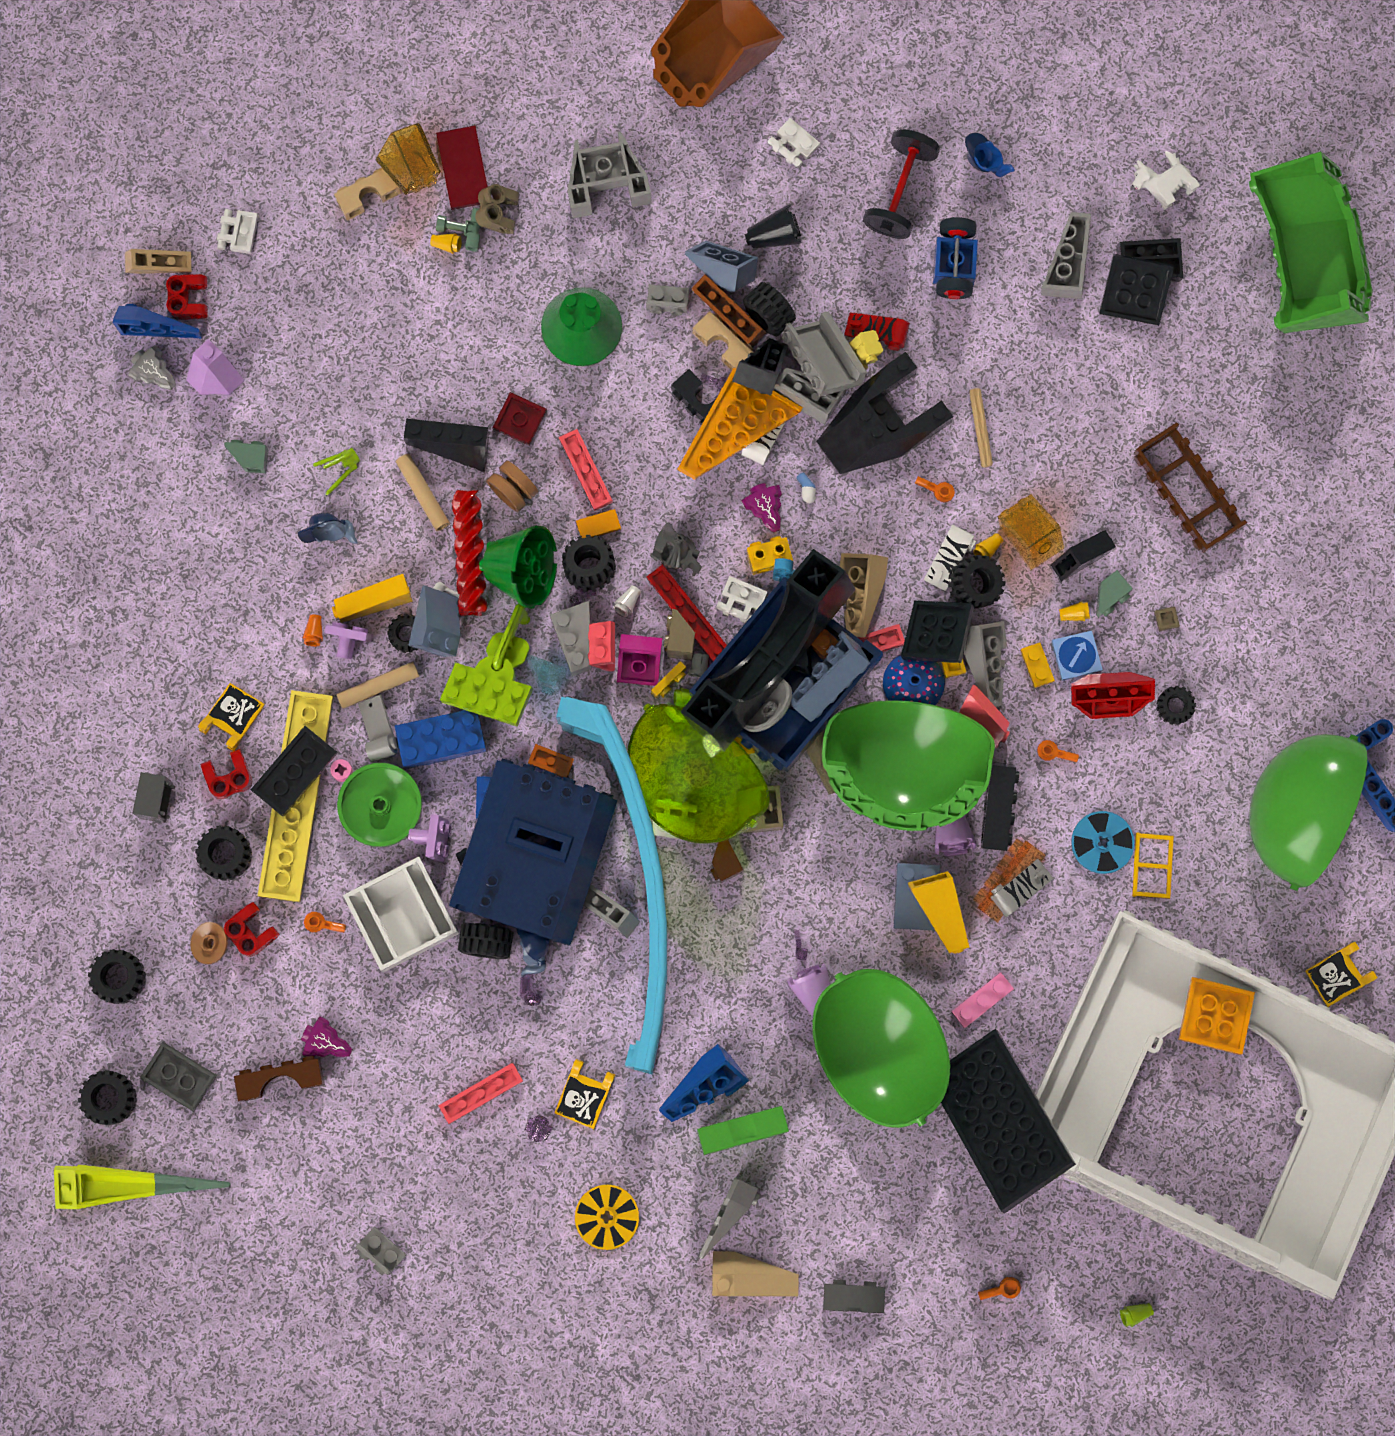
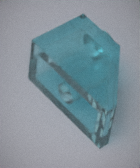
M528 654L526 660L538 687L542 688L541 692L550 696L553 693L559 694L567 669Z

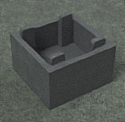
M141 772L132 814L139 819L165 823V820L170 817L167 815L171 790L175 789L176 786L166 776Z

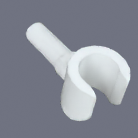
M442 582L436 583L433 587L436 590L459 598L458 592L451 590Z

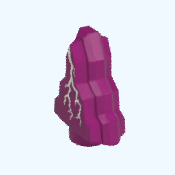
M762 483L750 489L751 495L741 500L745 509L751 510L754 517L761 518L764 526L771 532L780 531L781 517L778 512L781 507L779 498L782 496L780 486L776 485L767 488L766 484Z
M321 1016L318 1017L313 1026L307 1025L301 1037V1041L305 1042L302 1055L307 1057H315L316 1055L326 1057L330 1054L336 1057H350L353 1051L345 1040L338 1037L337 1030L330 1026V1022Z

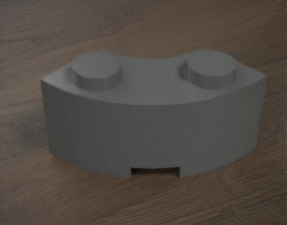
M833 1280V1284H824L823 1310L884 1313L885 1287L877 1286V1282L864 1281V1285H848L846 1280Z

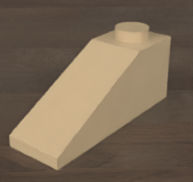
M130 249L125 252V273L192 272L191 252Z

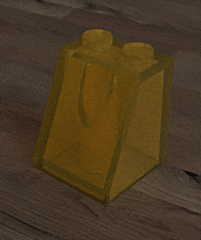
M419 123L391 132L375 159L405 195L413 192L418 193L426 187L431 188L436 184L437 177L441 172L422 126Z
M1032 494L1020 499L1017 504L1004 510L997 516L1000 528L1030 570L1064 549L1060 525Z

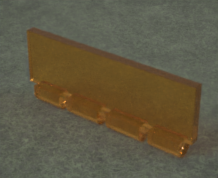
M1018 839L1014 841L1008 850L1014 857L1012 858L1005 854L996 866V869L1002 872L1001 875L993 871L984 883L990 889L989 892L981 888L973 898L979 904L977 908L997 923L1002 918L1003 913L990 898L993 895L991 890L999 884L1002 886L1008 884L1036 859L1042 862L1046 856L1026 840L1024 843Z

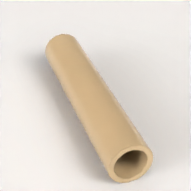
M410 454L399 457L395 462L434 529L440 531L449 526V520Z
M410 662L339 692L336 695L342 709H345L420 676L414 662Z

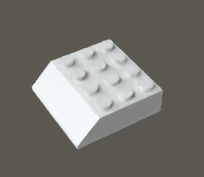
M420 857L343 895L383 973L459 934Z

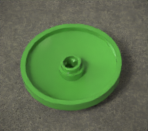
M373 763L357 769L345 780L338 795L337 810L341 824L355 840L372 847H387L401 842L408 837L410 829L416 828L422 813V797L416 782L406 771L388 763Z

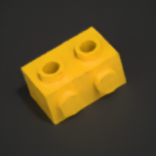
M781 536L769 539L770 542L761 543V541H758L747 547L746 553L753 575L774 570V563L777 558L793 561L787 537L781 538Z

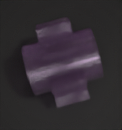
M537 1115L534 1118H529L524 1131L528 1132L530 1140L541 1142L543 1139H548L553 1126L549 1125V1120L546 1117Z

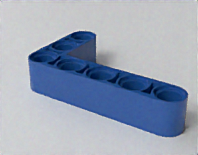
M1378 720L1357 734V741L1361 743V736L1368 739V746L1365 747L1366 750H1369L1392 734L1393 725L1389 720ZM1378 725L1385 728V735L1378 732ZM1367 760L1366 775L1361 793L1386 829L1395 832V826L1392 823V818L1395 817V798ZM1368 782H1371L1375 785V792H1372L1368 789ZM1381 799L1387 802V809H1383L1380 806Z

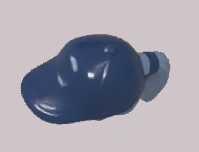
M330 513L312 515L309 519V527L298 532L299 539L304 543L322 542L325 540L338 541L344 537L350 543H358L353 524L349 520H339Z
M516 928L521 939L520 945L523 948V960L527 964L521 972V977L543 972L546 969L545 955L550 948L549 939Z

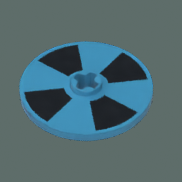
M1097 811L1086 815L1077 823L1072 833L1071 847L1076 860L1085 869L1094 873L1109 874L1118 871L1128 863L1134 851L1135 841L1130 826L1122 817L1112 812ZM1099 837L1108 840L1106 848L1098 845L1100 842Z

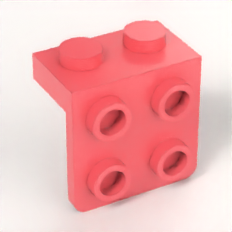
M606 621L589 624V665L613 672L615 670V622Z

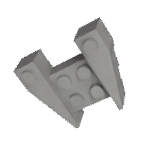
M618 132V143L581 150L578 140H575L568 183V197L572 218L592 215L589 193L628 186L632 207L652 204L647 174L640 166L638 159L632 153L621 132Z

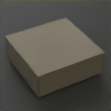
M1175 607L1154 611L1159 632L1180 627Z

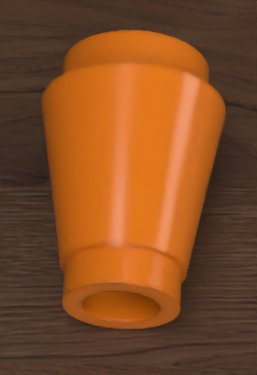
M312 614L309 616L302 637L304 644L307 646L317 647L323 641L322 617L320 615Z

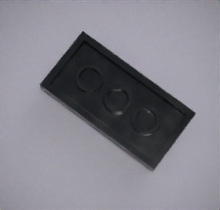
M304 726L250 790L284 817L338 752L308 727Z

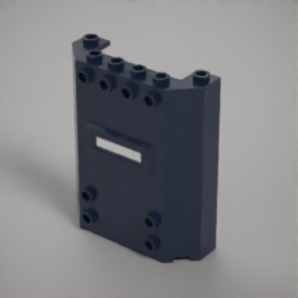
M785 576L689 690L691 698L707 679L717 678L732 670L761 641L782 604L788 580ZM834 619L824 629L838 641H840L839 634L844 631L858 643L870 662L867 669L859 674L852 684L845 688L838 695L837 699L830 703L823 710L822 714L812 722L792 706H789L782 719L772 727L758 732H751L743 728L737 736L741 739L740 743L748 750L753 748L758 752L756 755L763 762L769 761L780 771L789 772L827 726L829 720L841 709L883 657V652L867 639L862 642ZM810 646L811 663L813 671V667L817 664V662L821 663L823 662V660L813 651L812 647ZM790 670L784 680L790 685L793 694L806 677L810 678L812 674L808 675Z
M502 758L501 761L497 760L448 907L472 913L570 946L618 800L613 799L614 795L595 791L596 787L584 784L582 787L576 785V781L564 777L561 780L555 778L556 774L544 770L543 773L535 771L536 767L523 764L522 767L515 765L513 761ZM519 828L563 842L561 850L557 851L517 838Z

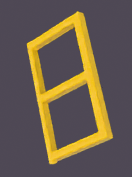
M1136 833L1133 897L1170 899L1174 836ZM1140 838L1169 840L1168 864L1140 863ZM1138 867L1167 869L1166 894L1137 892Z

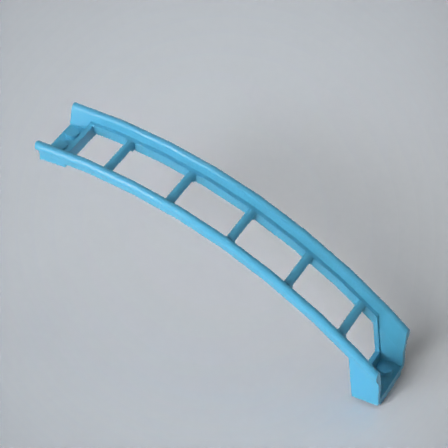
M561 697L556 715L558 724L561 725L562 731L604 746L621 786L637 838L646 882L649 913V978L640 1041L636 1040L635 1045L630 1044L625 1067L653 1075L663 1025L667 984V917L663 876L653 826L636 771L607 706L570 697Z

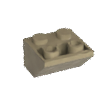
M672 609V615L667 616L666 627L670 633L665 635L664 651L667 652L668 658L692 660L695 632L677 609Z
M779 785L756 787L737 792L741 834L783 830Z

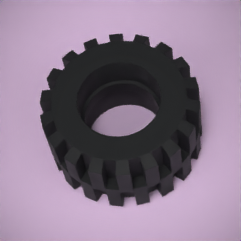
M765 282L759 283L743 299V304L748 314L768 334L775 337L784 331L786 323L790 322L792 324L796 320L794 310L786 298L777 289Z
M586 535V538L579 536L577 541L574 539L570 541L571 545H566L564 548L565 552L562 554V565L569 583L578 590L582 588L583 592H588V589L594 592L598 587L600 590L605 588L604 584L608 585L611 582L610 578H614V570H616L611 546L607 545L606 540H600L599 536L596 535L594 538H591V535ZM586 558L600 560L591 569L578 567L580 562Z
M976 555L957 562V566H953L951 569L953 573L949 574L948 579H951V582L948 583V587L952 588V591H950L951 596L955 595L956 598L954 600L956 602L972 603L974 609L994 604L995 601L1000 599L999 595L1004 592L1002 586L1006 584V581L1002 579V577H1005V574L1000 572L1002 567L995 565L997 561L994 559L989 560V556ZM973 571L977 572L983 580V588L980 593H977L970 583Z
M220 825L216 826L215 829H208L209 832L207 834L203 833L201 835L203 838L201 841L198 840V849H195L197 854L196 860L200 864L199 867L206 874L217 880L227 881V879H235L237 875L241 876L243 874L242 871L248 869L249 866L247 864L252 859L250 857L252 849L249 847V841L242 833L230 826L222 827ZM224 841L232 843L235 847L233 859L225 865L216 864L212 858L215 846Z
M464 923L461 924L457 950L471 956L508 959L511 954L514 932L500 926Z
M111 949L110 952L104 951L101 953L102 956H97L94 959L96 962L94 964L91 963L89 967L92 970L88 972V977H90L88 983L93 988L92 992L98 998L113 1004L128 1003V1000L137 998L135 996L137 993L140 994L142 992L141 987L142 985L145 986L146 981L143 980L146 977V972L143 971L144 966L136 956L124 950ZM117 964L125 966L128 972L126 983L119 989L110 988L106 982L108 970Z
M107 1070L90 1075L88 1077L89 1080H85L82 1083L84 1085L83 1089L79 1090L81 1098H78V1103H81L80 1110L85 1113L84 1116L87 1119H91L92 1122L102 1125H114L115 1123L123 1122L124 1118L127 1119L130 1116V1111H133L135 1108L133 1107L134 1102L136 1103L137 1098L134 1097L136 1089L132 1087L133 1083L127 1079L128 1077L118 1072ZM106 1085L114 1086L118 1092V1102L109 1111L100 1109L97 1104V1094Z

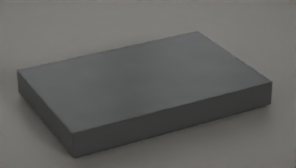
M162 1042L140 1076V1079L194 1112L217 1075L165 1042Z

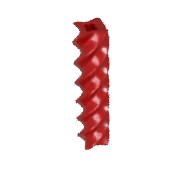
M457 490L452 500V510L455 516L453 529L456 535L454 548L457 555L455 567L458 574L456 586L459 594L458 611L460 616H483L482 613L486 612L488 607L486 599L482 596L487 584L481 576L483 571L479 568V563L483 559L480 553L484 548V542L478 535L483 528V523L477 516L482 506L480 499L476 496L479 490Z

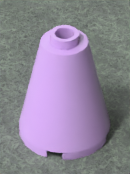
M965 815L942 827L936 826L934 850L937 855H939V852H944V856H958L968 853L967 849L971 847L972 850L976 849V840Z
M825 963L822 964L821 968L818 964L798 972V978L794 980L792 976L786 980L788 986L812 1017L819 996L830 985Z

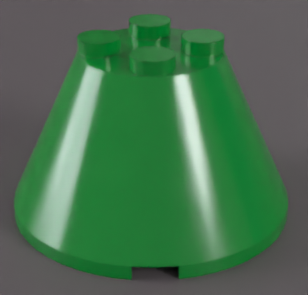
M573 288L560 293L548 304L542 316L541 332L546 347L557 359L574 366H589L603 361L604 358L616 349L622 334V319L615 303L602 292L591 288Z
M534 525L496 541H489L484 558L479 563V568L483 571L487 581L521 606L535 609V606L542 605L546 601L555 582L557 563H554V552H557L554 537L546 527Z

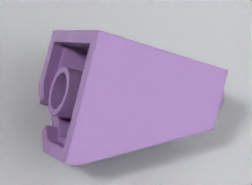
M207 339L193 353L186 381L200 395H230L244 382V379L226 356Z

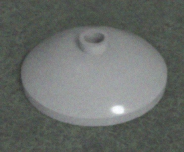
M784 679L744 729L751 732L766 730L782 719L792 699V689Z

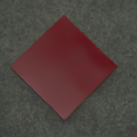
M510 392L492 429L530 446L547 408Z

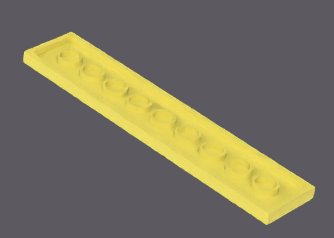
M291 690L281 753L304 726L308 727L325 742L327 741L333 696ZM321 774L284 817L272 808L258 897L292 902L301 901Z

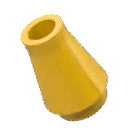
M456 233L433 234L430 245L431 247L454 254L460 251L462 238L457 236Z
M994 533L991 537L975 545L974 555L989 556L990 560L998 547L1004 542L1003 538L998 533Z
M1081 601L1059 609L1061 621H1085V619H1090L1088 602L1082 603Z

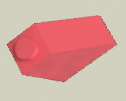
M973 685L959 713L968 716L987 729L994 739L995 748H998L1000 742L1005 743L1010 733L1007 731L1010 722L983 692Z

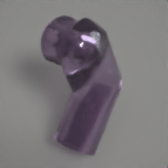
M582 588L576 589L569 600L571 607L581 604L585 597L597 596L596 591L592 592L591 589H588V592H583Z
M520 977V998L529 1006L539 1005L541 997L530 990V978Z

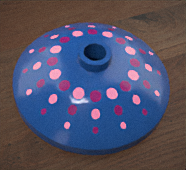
M899 655L889 663L883 675V690L888 701H910L936 705L941 699L945 688L944 674L937 662L903 660L901 655ZM916 677L918 678L919 682L917 684L912 683L911 678Z

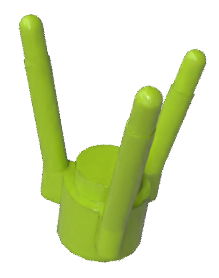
M353 448L313 463L314 467L325 464L323 466L324 469L340 462L344 468L349 467L326 491V495H329L352 471L358 468L356 464L360 462V459Z

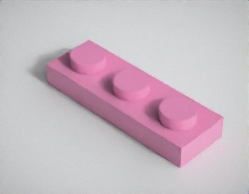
M1000 972L951 1011V1013L962 1027L966 1028L1014 988Z

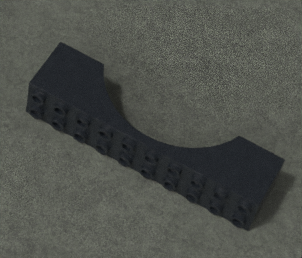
M812 549L787 580L785 595L780 609L757 646L729 672L717 678L707 679L681 710L682 715L694 730L724 752L856 590L844 569L815 549Z

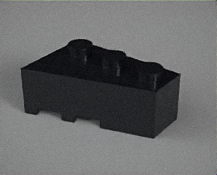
M1181 238L1123 241L1116 245V254L1174 265L1171 280L1180 282L1183 279Z
M771 338L767 339L757 347L754 353L751 352L745 360L739 361L732 382L757 390L761 394L771 395L788 345Z

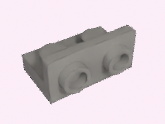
M649 284L646 310H650L651 313L660 314L662 311L670 312V314L680 316L682 313L687 314L689 288Z
M375 1226L356 1245V1248L359 1249L357 1254L365 1261L370 1259L375 1264L373 1268L382 1276L384 1273L390 1275L406 1257V1254Z

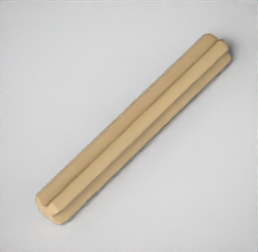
M974 388L969 392L981 466L986 468L991 467L993 461L981 389Z

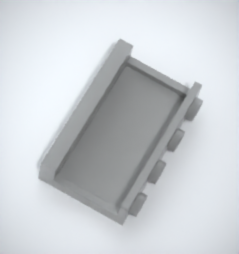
M829 311L821 313L817 322L795 328L790 322L786 323L782 333L783 341L792 351L793 357L797 359L802 372L806 374L812 388L816 390L819 397L862 385L867 371Z

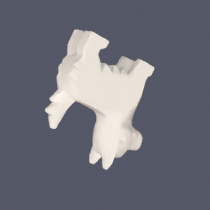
M1167 151L1165 155L1170 163V169L1162 174H1156L1151 168L1138 160V165H1134L1137 171L1134 173L1135 180L1132 182V187L1136 190L1148 189L1161 203L1164 210L1171 207L1172 203L1176 201L1173 194H1176V190H1179L1180 187L1185 188L1186 194L1190 195L1200 186L1196 178L1191 176L1189 169L1180 164L1179 158H1176V153L1172 154Z

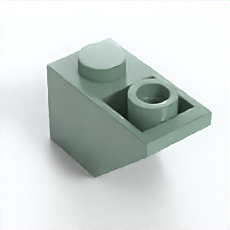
M231 440V442L224 443L227 451L245 472L266 474L268 448L266 445H263V442L252 441L251 444L243 443L241 440Z
M1118 570L1103 580L1098 586L1096 616L1098 618L1102 615L1108 616L1115 610L1113 607L1118 602L1123 604L1131 597L1129 593L1133 588Z

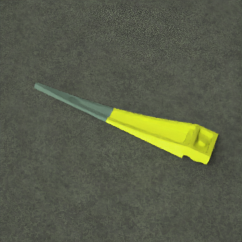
M79 1164L78 1166H55L54 1168L55 1209H81L135 1198L230 1186V1183L225 1181Z

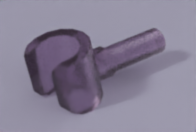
M704 373L701 375V378L716 384L719 390L723 387L720 385V381L726 382L727 377L717 379Z
M796 930L794 931L796 939L795 957L798 960H806L808 948H801L800 931Z

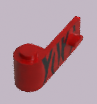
M850 312L844 336L855 338L861 332L874 330L878 335V341H884L890 350L899 351L905 347L910 323L899 318Z

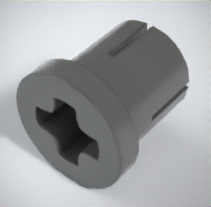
M693 654L691 669L688 671V675L701 677L708 669L709 656Z

